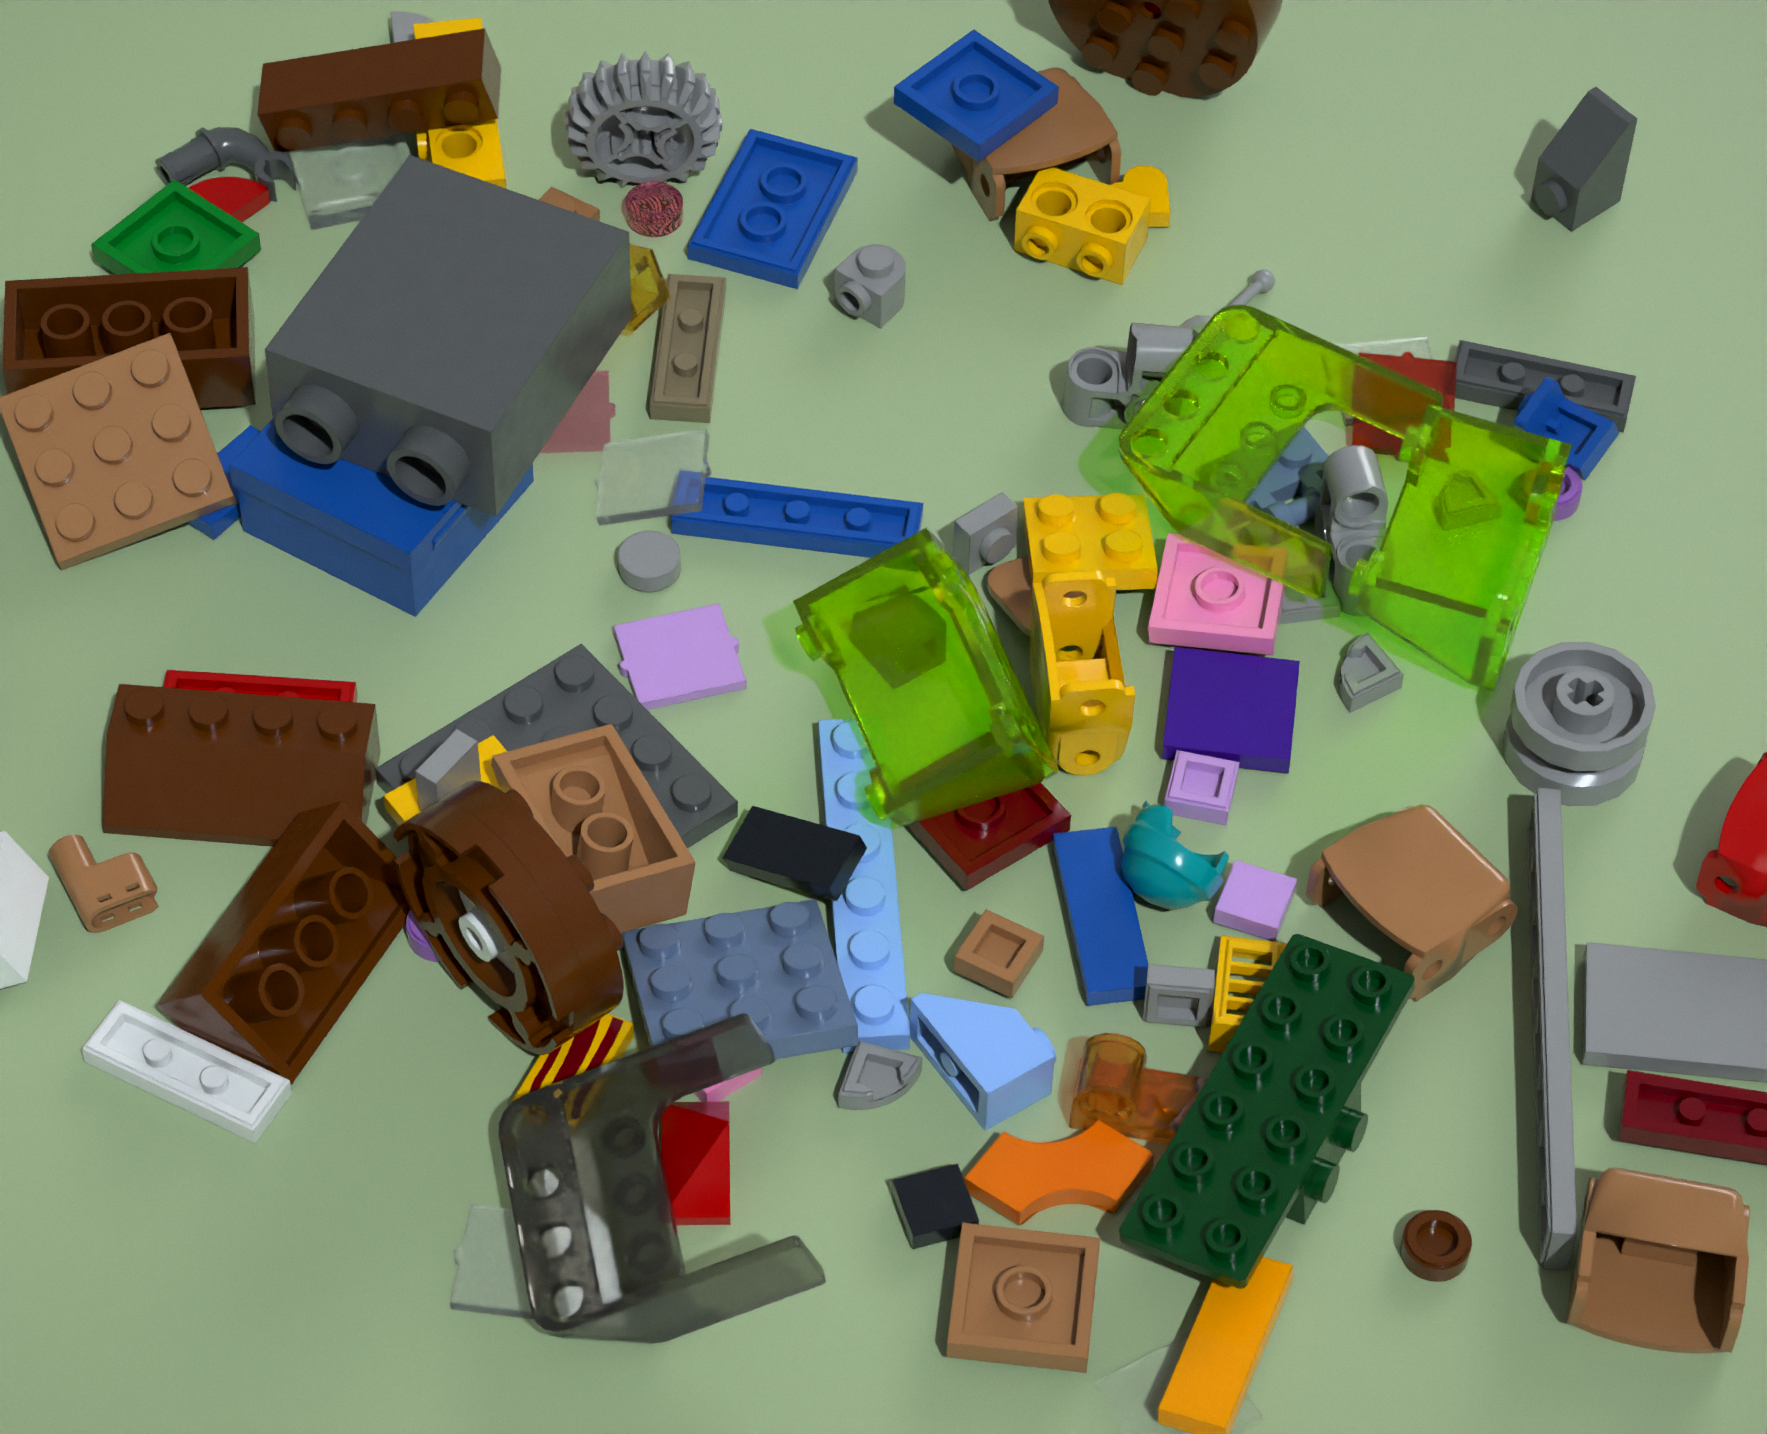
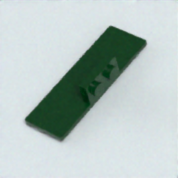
M1292 935L1120 1226V1241L1239 1289L1245 1288L1285 1217L1305 1225L1316 1203L1319 1201L1325 1204L1332 1196L1340 1172L1338 1164L1346 1150L1355 1152L1361 1144L1368 1124V1115L1361 1112V1082L1415 988V977L1410 973L1304 935Z

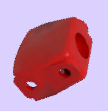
M1767 752L1762 754L1757 766L1746 778L1731 803L1722 827L1718 849H1712L1706 854L1696 883L1698 892L1706 897L1705 904L1748 923L1767 927ZM1720 876L1731 878L1738 886L1725 883Z

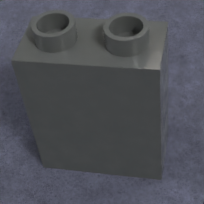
M409 155L265 348L275 435L280 436L292 451L309 461L319 464H331L340 458L391 477L403 492L422 503L440 506L453 500L497 516L631 319L629 232Z

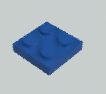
M973 29L895 85L894 104L979 162L1058 104L1059 86Z

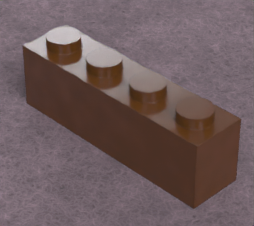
M485 28L263 63L257 115L274 150L279 152L296 151L498 119L501 66Z

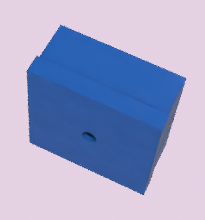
M273 418L229 465L232 486L236 487L238 491L244 532L414 617L419 614L534 482L532 463L497 516L453 500L445 505H428L407 495L395 484L391 477L340 458L331 464H319L299 456L283 442L280 436L275 435Z

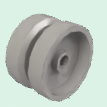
M1561 642L1539 650L1521 666L1514 685L1510 704L1511 711L1503 737V748L1507 766L1518 782L1533 793L1537 792L1538 788L1561 789L1562 805L1595 806L1619 797L1635 782L1647 743L1646 738L1656 707L1651 682L1638 664L1616 649L1591 642Z

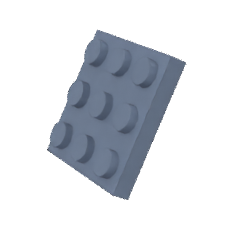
M816 899L785 902L777 906L735 913H719L711 917L670 924H654L646 928L622 933L624 954L658 1080L859 1045L858 1025Z

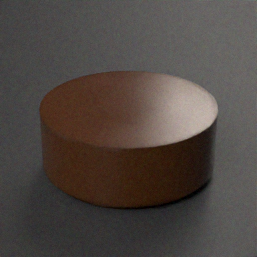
M1428 1210L1418 1213L1408 1221L1404 1228L1400 1246L1402 1261L1411 1273L1421 1279L1432 1282L1451 1280L1461 1274L1467 1266L1472 1247L1471 1234L1465 1223L1449 1212Z

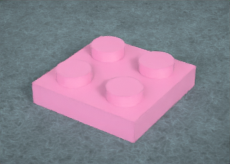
M1168 533L1148 625L1149 643L1274 655L1291 563V545Z

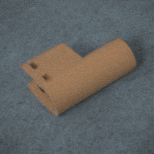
M80 835L65 836L57 840L49 849L48 855L88 931L92 933L107 931L152 913L159 907L154 899L157 893V885L141 855L129 852L97 864L84 838ZM141 905V908L130 912V909ZM110 917H114V918H112V919H110V920H107V921H105V922H102V921L105 920V919H108V918H110Z

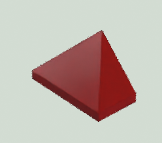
M729 1101L661 1102L662 1226L730 1225Z

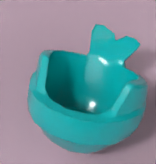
M1145 801L1142 809L1136 813L1134 821L1125 830L1123 837L1125 849L1120 866L1124 880L1129 884L1134 893L1146 902L1169 910L1188 908L1199 902L1209 901L1218 892L1223 883L1222 874L1229 860L1228 853L1223 851L1219 854L1203 855L1192 852L1176 840L1181 832L1172 825L1173 811L1166 806L1150 805Z

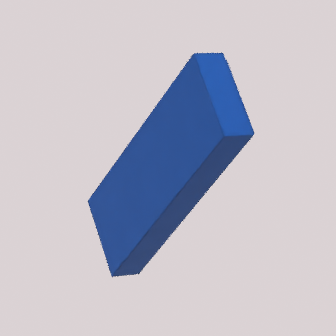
M1117 826L1053 833L1052 850L1086 1005L1092 1006L1144 1000L1148 959L1132 890L1124 880L1120 866L1123 851Z

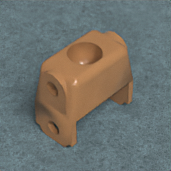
M1052 67L1038 71V73L1059 86L1058 104L982 160L976 161L952 144L956 155L965 169L972 193L989 222L997 220L1004 215L1005 183L1036 175L1039 169L1047 167L1060 168L1087 160L1100 182L1108 185L1119 182L1121 147L1117 139L1118 132L1101 105L1080 85L1075 77L1070 76L1062 68Z
M1423 804L1415 807H1406L1393 815L1361 826L1322 850L1321 857L1314 862L1310 869L1306 896L1321 908L1345 894L1351 903L1373 925L1393 941L1413 953L1405 963L1404 972L1410 973L1415 977V988L1409 997L1414 1002H1417L1452 979L1477 953L1498 940L1510 928L1518 913V907L1509 899L1510 884L1507 878L1436 809L1430 805Z
M1609 1168L1602 1172L1598 1179L1589 1177L1582 1210L1577 1257L1571 1276L1566 1322L1594 1335L1647 1349L1678 1353H1732L1740 1330L1746 1298L1749 1266L1747 1240L1750 1206L1743 1205L1742 1197L1736 1190L1713 1184L1622 1168Z

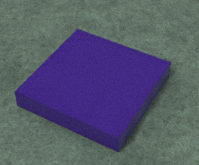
M1174 647L1162 759L1174 760L1176 751L1179 750L1240 762L1239 768L1289 774L1300 661Z

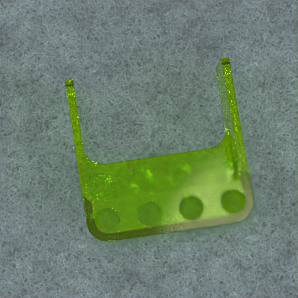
M1231 305L1220 309L1213 315L1125 425L1118 439V453L1126 467L1176 532L1311 598L1319 599L1327 586L1332 553L1331 544L1246 504V501L1305 424L1316 414L1325 411L1344 412L1417 446L1430 449L1437 439L1444 396L1432 388L1259 309L1246 305Z

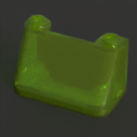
M1428 404L1420 427L1408 425L1402 442L1399 460L1409 463L1406 479L1380 549H1374L1369 561L1358 558L1348 589L1349 595L1358 597L1356 609L1469 685L1495 692L1549 537L1572 444Z
M927 527L793 601L803 623L795 627V631L804 651L812 661L822 658L834 670L876 765L869 770L872 783L865 786L864 790L873 810L882 821L890 818L897 825L904 826L1035 786L1058 774L1059 770L1055 758L973 581L961 563Z

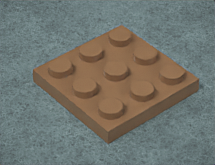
M171 333L0 397L1 414L57 563L62 570L237 503Z

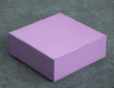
M1177 750L1164 806L1170 808L1175 816L1227 825L1240 762Z
M1235 860L1216 905L1213 923L1276 942L1294 897L1297 879Z

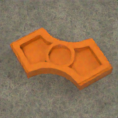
M1097 1120L1083 1133L1057 1142L1027 1141L1003 1131L964 1177V1181L971 1196L1017 1225H1023L1044 1209L1063 1204L1090 1205L1112 1214L1117 1212L1153 1168L1155 1154L1100 1120Z

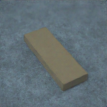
M667 274L650 401V419L710 423L726 299V277Z

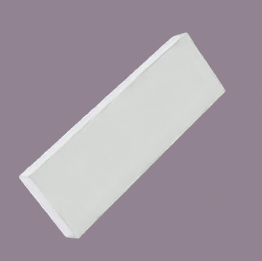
M121 1000L117 1002L82 1048L85 1063L255 1144L292 1094L290 1080Z

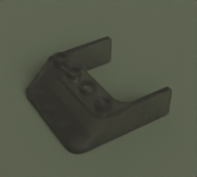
M738 1014L524 1094L514 1100L504 1110L499 1121V1140L530 1310L535 1322L550 1336L645 1344L661 1343L826 1283L823 1267L800 1237L796 1235L686 1274L658 1141V1123L663 1112L676 1100L775 1062L773 1047L748 1014Z

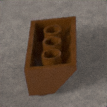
M119 684L107 732L102 818L103 833L274 847L298 813L343 801L367 825L376 778L375 768L378 767L381 752L376 705L370 703Z
M343 801L298 813L157 1005L182 1030L290 1080L292 1085L406 924L410 906L402 890L395 868L394 860L397 857Z

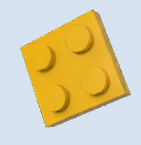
M1110 493L1099 496H1064L1053 494L1045 497L1023 498L1022 518L1031 585L1032 583L1042 582L1047 575L1053 573L1100 571L1105 575V578L1115 577L1116 590L1156 589L1158 567L1145 494Z

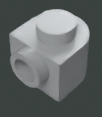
M875 244L858 248L834 269V302L842 306L849 314L859 316L881 329L901 310L904 304L906 270L904 258L895 249L884 245Z

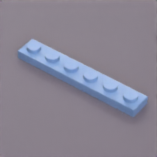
M882 717L818 720L825 826L860 835L867 847L838 901L831 900L835 958L858 1025V1041L892 1050H910V1027ZM856 1046L842 1048L843 1053H854Z

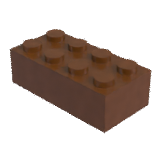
M248 267L5 281L2 371L7 394L171 333L200 408L256 405L255 325Z

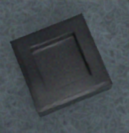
M958 1163L892 1180V1195L912 1249L959 1238L962 1223L979 1224L978 1215Z

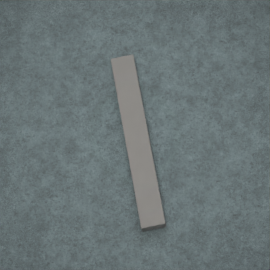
M1538 788L1537 792H1534L1527 823L1540 1264H1543V1269L1567 1271L1577 1237L1561 789Z

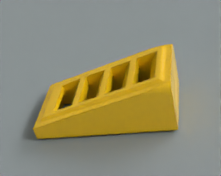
M1221 935L1208 1051L1223 1053L1244 1018V1015L1227 1014V1009L1247 1012L1254 1001L1251 998L1228 996V992L1257 995L1264 982L1230 978V973L1267 978L1287 943ZM1232 957L1269 961L1271 966L1232 961Z

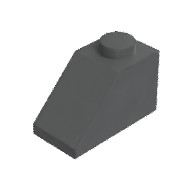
M1598 87L1589 90L1539 157L1531 200L1545 214L1552 216L1571 232L1620 202L1637 118Z

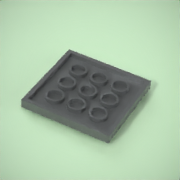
M582 643L375 768L377 784L387 794L416 778L415 771L456 729L472 737L478 743L494 735L507 751L612 724L687 849L738 817V801Z

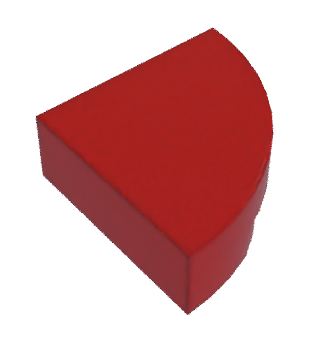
M217 177L198 182L189 187L190 190L240 222L245 221L270 203L269 188L246 178Z

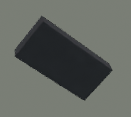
M752 806L722 859L730 871L838 901L867 847L860 835Z

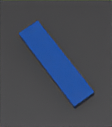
M681 474L671 518L672 534L915 563L923 520L924 503Z

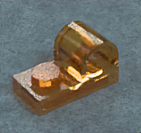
M1116 1033L1094 1035L1086 1040L1083 1047L1071 1107L1069 1128L1086 1131L1097 1120H1100L1128 1138L1169 1144L1208 1078L1146 1068V1049L1136 1040Z

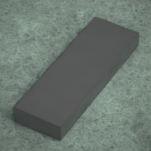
M1460 340L1447 396L1517 411L1522 400L1529 393L1535 392L1542 381L1549 377L1559 383L1565 398L1614 421L1618 432L1624 433L1636 376Z

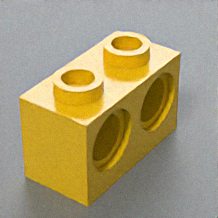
M1054 167L1039 169L1016 209L1014 251L1067 267L1092 277L1123 285L1147 240L1151 198Z

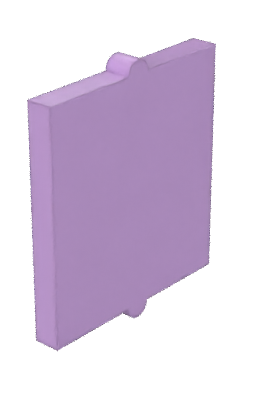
M719 603L613 626L614 636L623 660L620 662V674L623 677L629 678L634 697L647 710L746 689V678L737 655L739 652V640L736 637H731Z

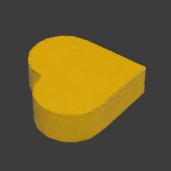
M1147 165L1135 166L1125 173L1123 181L1111 184L1112 186L1150 197L1148 227H1169L1171 212L1168 183L1165 174L1160 169Z

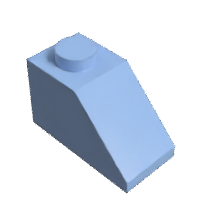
M920 993L911 998L910 1038L985 1131L1052 1093L1054 1063L1056 1062L1054 1047L1048 1036L1038 1027L1032 1029L1016 1009L927 993Z

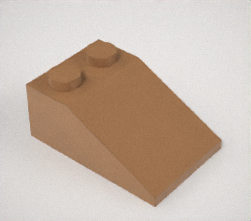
M612 724L492 755L491 765L500 790L504 793L510 789L519 792L531 808L534 819L551 836L565 856L574 855L583 862L594 881V889L590 891L591 896L600 912L611 919L620 934L687 914L696 862Z

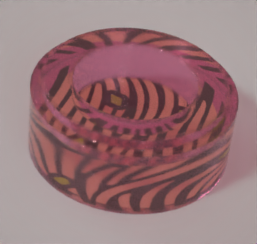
M658 181L641 183L632 188L626 196V222L634 232L642 236L662 237L676 231L683 222V197L670 184Z

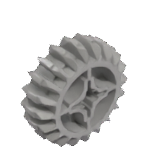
M646 51L637 60H629L621 53L617 64L611 65L605 61H600L596 73L583 72L579 86L572 88L568 99V111L565 112V129L568 131V144L571 147L572 154L578 156L582 169H594L598 181L614 177L620 188L628 182L638 183L642 189H644L647 183L657 182L664 188L668 180L673 177L687 182L691 170H704L707 157L715 156L718 139H720V132L722 131V114L720 113V101L718 96H716V89L710 88L706 74L694 73L690 61L674 66L669 53L660 60H651Z

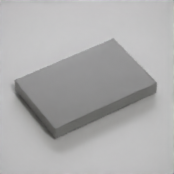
M1587 942L1583 968L1582 1064L1767 1082V959Z

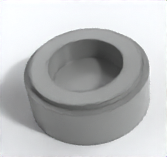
M659 531L637 532L625 539L619 548L620 576L628 586L644 592L663 590L671 586L680 575V548L677 542L665 533Z

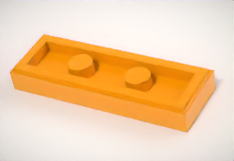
M1263 1257L1248 1285L1242 1289L1216 1279L1212 1280L1158 1407V1424L1192 1434H1230L1293 1281V1265Z

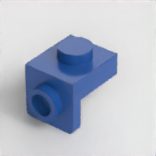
M1549 377L1542 381L1535 392L1529 393L1522 400L1514 421V426L1527 452L1545 461L1562 463L1576 471L1583 480L1588 478L1619 435L1614 421L1565 398L1559 383Z

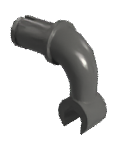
M202 127L195 132V137L190 142L155 161L157 172L165 185H168L175 179L185 186L207 171L209 172L214 168L220 171L226 167V164L236 162L246 165L255 173L256 182L269 188L270 201L277 202L275 183L273 181L275 179L287 181L293 190L296 191L294 164L290 156L279 151H269L255 135L240 128L217 127L207 130Z

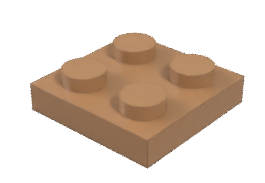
M962 1223L946 1357L1087 1373L1100 1238Z

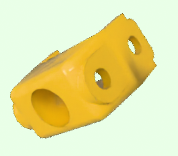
M1100 571L1053 573L1047 575L1042 582L1032 583L1030 673L1043 755L1045 760L1051 765L1060 766L1066 772L1074 775L1086 776L1097 774L1107 769L1114 761L1119 760L1125 751L1133 722L1135 690L1134 686H1125L1114 622L1116 581L1115 577L1105 578V575ZM1071 591L1084 592L1077 598L1063 597ZM1066 646H1078V648L1073 651L1061 650Z

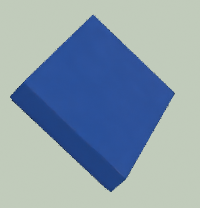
M750 129L688 244V259L798 289L858 172V157Z

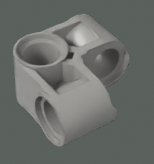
M1131 322L1127 352L1110 351L1098 347H1088L1076 351L1070 357L1062 402L1064 414L1070 421L1084 427L1131 429L1144 433H1160L1170 429L1178 419L1184 382H1187L1189 376L1193 337L1192 328Z
M1352 445L1333 452L1324 463L1320 502L1316 506L1315 536L1319 556L1322 560H1327L1333 580V589L1341 607L1340 610L1353 616H1367L1381 610L1387 597L1391 570V552L1386 533L1388 498L1377 455L1372 449L1365 446Z

